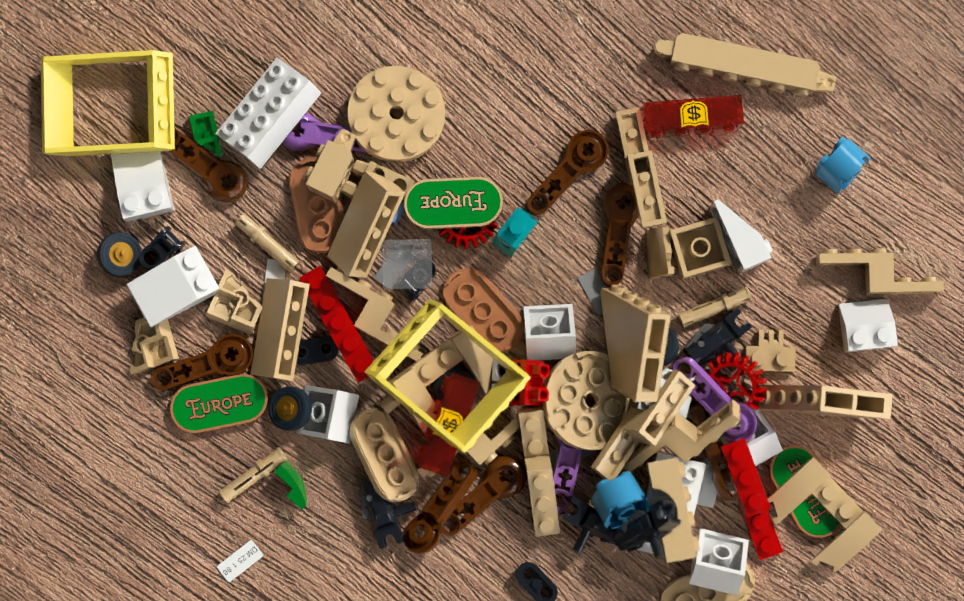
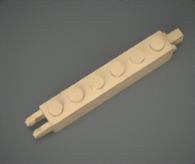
M685 33L678 35L675 41L660 39L653 48L656 56L670 59V65L675 66L674 69L688 72L689 69L699 71L698 74L702 76L712 77L713 74L721 75L722 79L726 81L736 82L737 79L746 81V84L750 86L760 87L761 84L768 85L771 90L784 92V89L792 90L795 95L808 97V94L812 95L814 92H833L836 77L820 71L817 61Z

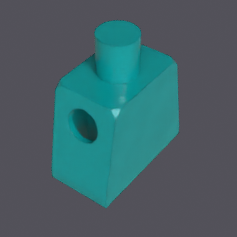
M517 207L498 231L492 244L512 258L539 224V221L523 208Z

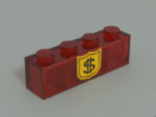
M742 95L644 102L642 106L645 135H651V138H663L666 133H675L677 137L688 136L692 131H699L700 135L713 134L714 130L723 129L724 133L737 132L738 128H742L744 125Z
M453 372L449 376L445 375L440 388L444 391L442 399H436L432 411L433 414H436L434 421L452 434L470 414L480 382ZM427 426L424 437L428 438L425 447L420 446L416 461H419L418 466L419 468L448 477L457 449L448 444Z

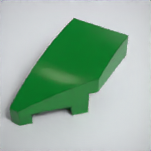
M214 110L189 115L194 140L215 153L218 157L222 156L220 139L215 134L218 129Z
M286 461L278 467L275 473L292 488L287 497L303 510L307 505L303 479L295 468Z

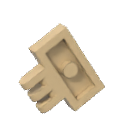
M758 329V346H745V356H750L749 364L754 361L758 362V365L755 367L756 371L763 369L770 372H795L796 347H783V330H778L777 340H774V330H768V339H764V329Z

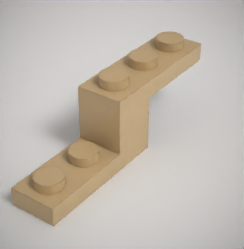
M640 107L615 112L629 182L633 184L641 226L642 228L666 224L667 220L652 150H648Z
M885 248L871 249V253H862V249H847V253H837V249H824L822 254L816 256V266L865 265L866 294L941 293L944 291V281H936V277H923L921 282H912V278L902 277L897 278V282H894L893 253H886Z
M330 267L326 274L327 278L368 301L354 326L388 346L398 335L388 328L385 332L382 331L396 306L395 303L391 302L393 297L383 291L377 294L370 290L372 285L359 278L358 282L349 278L339 267L336 270ZM416 345L406 357L415 362L423 357V353L419 352L421 347Z
M673 370L659 391L657 402H652L647 410L633 407L629 409L591 468L604 480L608 479L610 481L616 478L639 443L656 446L695 385L680 371Z
M732 399L698 427H695L677 412L656 446L639 443L623 468L632 472L635 468L641 467L654 453H659L664 445L687 462L693 456H698L703 448L711 442H716L726 430L737 425L740 420V405Z
M543 406L518 409L535 536L559 534L560 528Z
M519 415L494 439L490 440L482 433L474 446L467 450L479 465L483 462L488 465L497 456L494 451L501 445L506 448L515 439L512 434L520 428ZM446 442L417 472L423 478L427 475L432 478L441 469L438 464L444 458L449 461L459 450Z

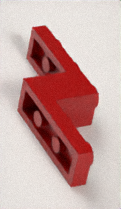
M319 266L299 277L302 283L310 284L308 295L355 379L360 383L369 377L365 370L374 360L323 269Z
M741 438L720 446L736 490H733L758 559L761 561L782 553L781 544L768 512L771 507L746 439Z

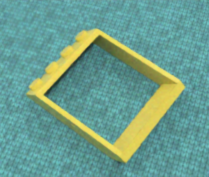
M147 50L41 57L42 154L68 157L158 152L175 149L173 53ZM147 61L149 143L74 147L72 65Z
M429 299L365 370V373L436 434L448 444L464 453L474 446L478 437L492 425L493 420L501 411L508 407L509 402L518 392L523 390L525 384L531 378L443 304ZM441 316L507 369V372L452 434L385 380Z

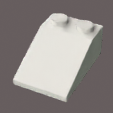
M161 151L111 154L117 196L122 217L126 222L175 211Z
M716 200L710 205L709 209L713 218L718 217L727 250L738 274L771 259L770 253L773 251L767 239L763 240L760 233L720 200Z
M196 246L170 258L126 285L150 328L214 296L219 290L216 281Z

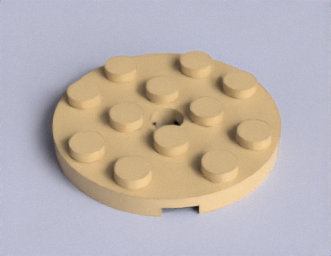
M387 66L372 71L359 81L348 103V124L351 133L356 136L355 141L367 153L384 161L406 162L424 155L438 141L445 122V105L436 85L423 73L404 66ZM394 108L402 109L403 117L393 119L389 112Z
M583 351L560 360L550 371V375L546 378L543 387L549 391V400L542 402L543 412L548 425L560 440L580 450L603 449L631 407L637 408V402L612 387L608 355L601 352ZM587 394L594 397L595 403L592 408H588L585 403L584 397Z

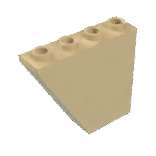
M611 285V288H601L611 385L614 389L635 402H657L671 314L663 311L659 305L650 304L649 299L639 298L637 293L625 290V286Z
M761 385L767 388V392L759 393L765 398L762 403L758 402L760 410L851 418L891 419L892 394L816 385Z

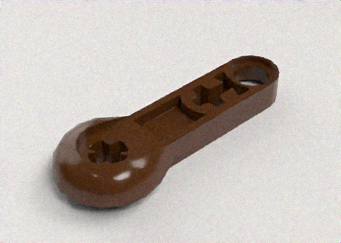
M174 128V133L177 136L175 148L184 139L185 141L182 142V145L187 149L194 147L193 152L195 155L184 158L185 152L179 147L177 152L174 150L169 152L202 176L209 192L214 198L222 202H232L244 195L248 187V177L246 171L240 165L231 161L214 158ZM228 175L232 176L231 181L234 184L231 187L228 185L227 188L222 187L224 184L222 178L224 176L228 178Z
M587 129L573 135L568 143L564 160L528 198L527 205L531 213L541 215L547 212L580 175L595 170L604 164L608 157L609 148L602 134L595 130ZM584 144H587V146L592 144L594 146L592 149L594 154L592 156H589V154L584 156L582 154L584 151L582 146ZM559 180L561 182L559 184L561 190H553L550 194L553 199L549 201L547 196L540 191L544 188L545 192H547L551 187L549 181L556 182ZM535 197H542L545 200L546 204L542 210L537 211L532 208L531 202Z
M617 183L611 186L605 192L602 200L603 210L608 222L601 279L603 283L610 287L611 285H618L623 279L630 229L639 217L633 185L628 183ZM621 197H626V202L629 201L630 206H625L623 210L619 209L620 205H616V200L619 201ZM614 245H619V249L623 250L622 254H618L616 261L622 262L621 266L606 264L607 260L612 262L613 253L609 252V248H613ZM610 268H614L619 272V279L615 282H610L605 277L606 271Z
M225 335L218 339L208 351L155 370L151 377L152 384L157 389L168 390L213 373L224 375L240 374L247 370L252 362V346L241 335ZM230 348L239 352L235 356V361H232L231 358L227 359L226 355L230 353ZM184 364L187 367H192V371L189 372L190 377L187 378L186 375L176 376L179 381L175 382L172 368H174V372H179L184 369ZM161 372H166L170 376V381L166 386H160L157 382V376Z
M698 400L690 403V409L698 427L708 419V415ZM718 441L711 442L705 449L712 464L714 486L721 499L733 501L731 491L735 490L733 480L728 469H722L720 466L726 462Z
M509 455L499 456L492 460L485 471L481 483L466 495L455 508L460 513L464 509L462 505L464 502L468 504L473 502L475 504L473 508L474 514L466 513L463 516L466 521L462 524L459 517L451 513L449 517L457 521V527L450 532L442 527V533L445 535L456 534L495 500L511 497L519 493L527 480L526 469L523 463L516 457ZM504 469L506 472L512 471L513 476L510 477L513 480L510 483L508 481H500L499 477L502 475H499L501 470Z
M461 460L454 465L423 509V513L415 517L408 524L404 532V543L409 551L424 554L433 550L438 545L444 523L477 477V469L469 461ZM469 467L468 475L460 478L461 471ZM449 491H454L452 495L448 494ZM421 531H424L425 533L421 537L419 534Z

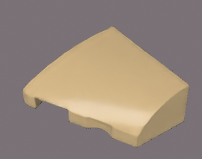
M669 227L646 230L648 279L672 276L674 274V266L671 267L672 250Z
M225 270L218 285L219 290L213 297L206 317L251 335L263 307L248 295V291L243 285L240 287L231 277L230 271Z
M144 317L135 321L134 332L136 338L133 342L132 351L136 352L134 367H130L131 375L145 372L179 359L168 319L151 328Z

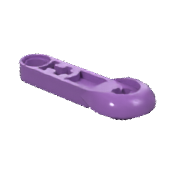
M306 112L296 124L301 125L302 130H305L304 134L300 133V137H295V133L291 131L282 144L290 150L303 151L321 146V144L326 145L328 140L333 142L342 129L351 131L349 127L322 123ZM354 142L351 152L369 154L360 146L356 148V142Z
M684 357L674 363L673 370L680 371L682 362L690 366V374L688 376L684 375L688 379L693 378L696 374L698 375L692 381L695 387L691 394L711 415L732 400L692 358ZM704 382L706 384L705 390L701 392L698 388L700 383ZM735 401L740 405L741 423L738 425L741 427L729 428L721 435L729 442L745 438L748 441L756 432V415L750 407Z
M557 437L559 453L553 476L554 488L555 484L561 486L562 479L558 477V473H562L564 469L569 470L568 473L572 475V478L567 479L565 487H570L569 492L564 489H555V494L563 493L568 497L573 495L581 454L584 450L571 447ZM567 501L564 506L557 507V511L566 510L570 503Z

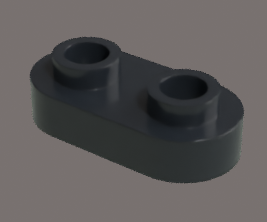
M331 337L301 340L299 349L304 348L307 353L304 357L297 356L296 364L310 365L332 361L338 356L339 349ZM323 345H330L331 350L329 353L322 352Z
M524 562L518 566L516 570L517 581L536 601L556 600L558 595L557 587L535 563ZM527 569L533 572V576L530 579H526L523 576L524 571ZM542 588L550 590V594L547 597L541 596L540 591Z

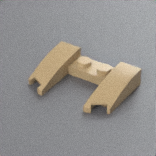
M458 331L390 380L389 383L437 422L441 412L425 387L462 361L466 368L474 375L478 386L486 395L494 382L492 381L493 358L461 331ZM407 409L423 433L427 432L428 426Z
M810 457L767 498L768 502H773L777 516L773 517L772 521L775 525L780 523L812 494L844 529L810 562L817 566L820 561L834 566L833 572H837L873 540L882 529L844 492L814 457Z

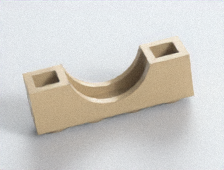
M678 458L646 463L650 487L658 489L670 497L675 503V519L681 520L679 526L660 537L665 562L669 563L696 558V552L700 551L698 538L697 536L693 537L691 527L695 526L692 511L688 512L686 502L690 501L688 487H683L681 477H685L683 462H678Z

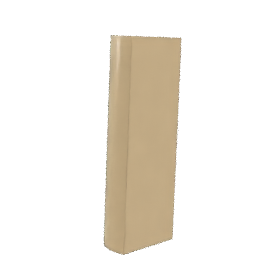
M364 171L327 255L343 272L351 277L367 278L405 194L402 189L389 179L368 171Z
M267 278L250 375L287 381L294 380L310 284L286 279Z

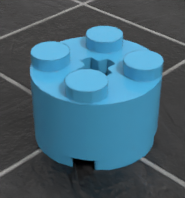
M841 137L833 146L834 149L830 157L827 154L824 155L817 163V168L815 169L817 172L816 176L837 194H840L841 190H844L862 171L860 167L864 163L867 165L871 160V157L849 138L846 140L844 137Z
M630 471L624 472L619 477L610 481L608 479L600 481L595 486L597 491L591 499L605 527L608 528V525H610L612 529H619L637 510L646 512L650 506L646 495Z

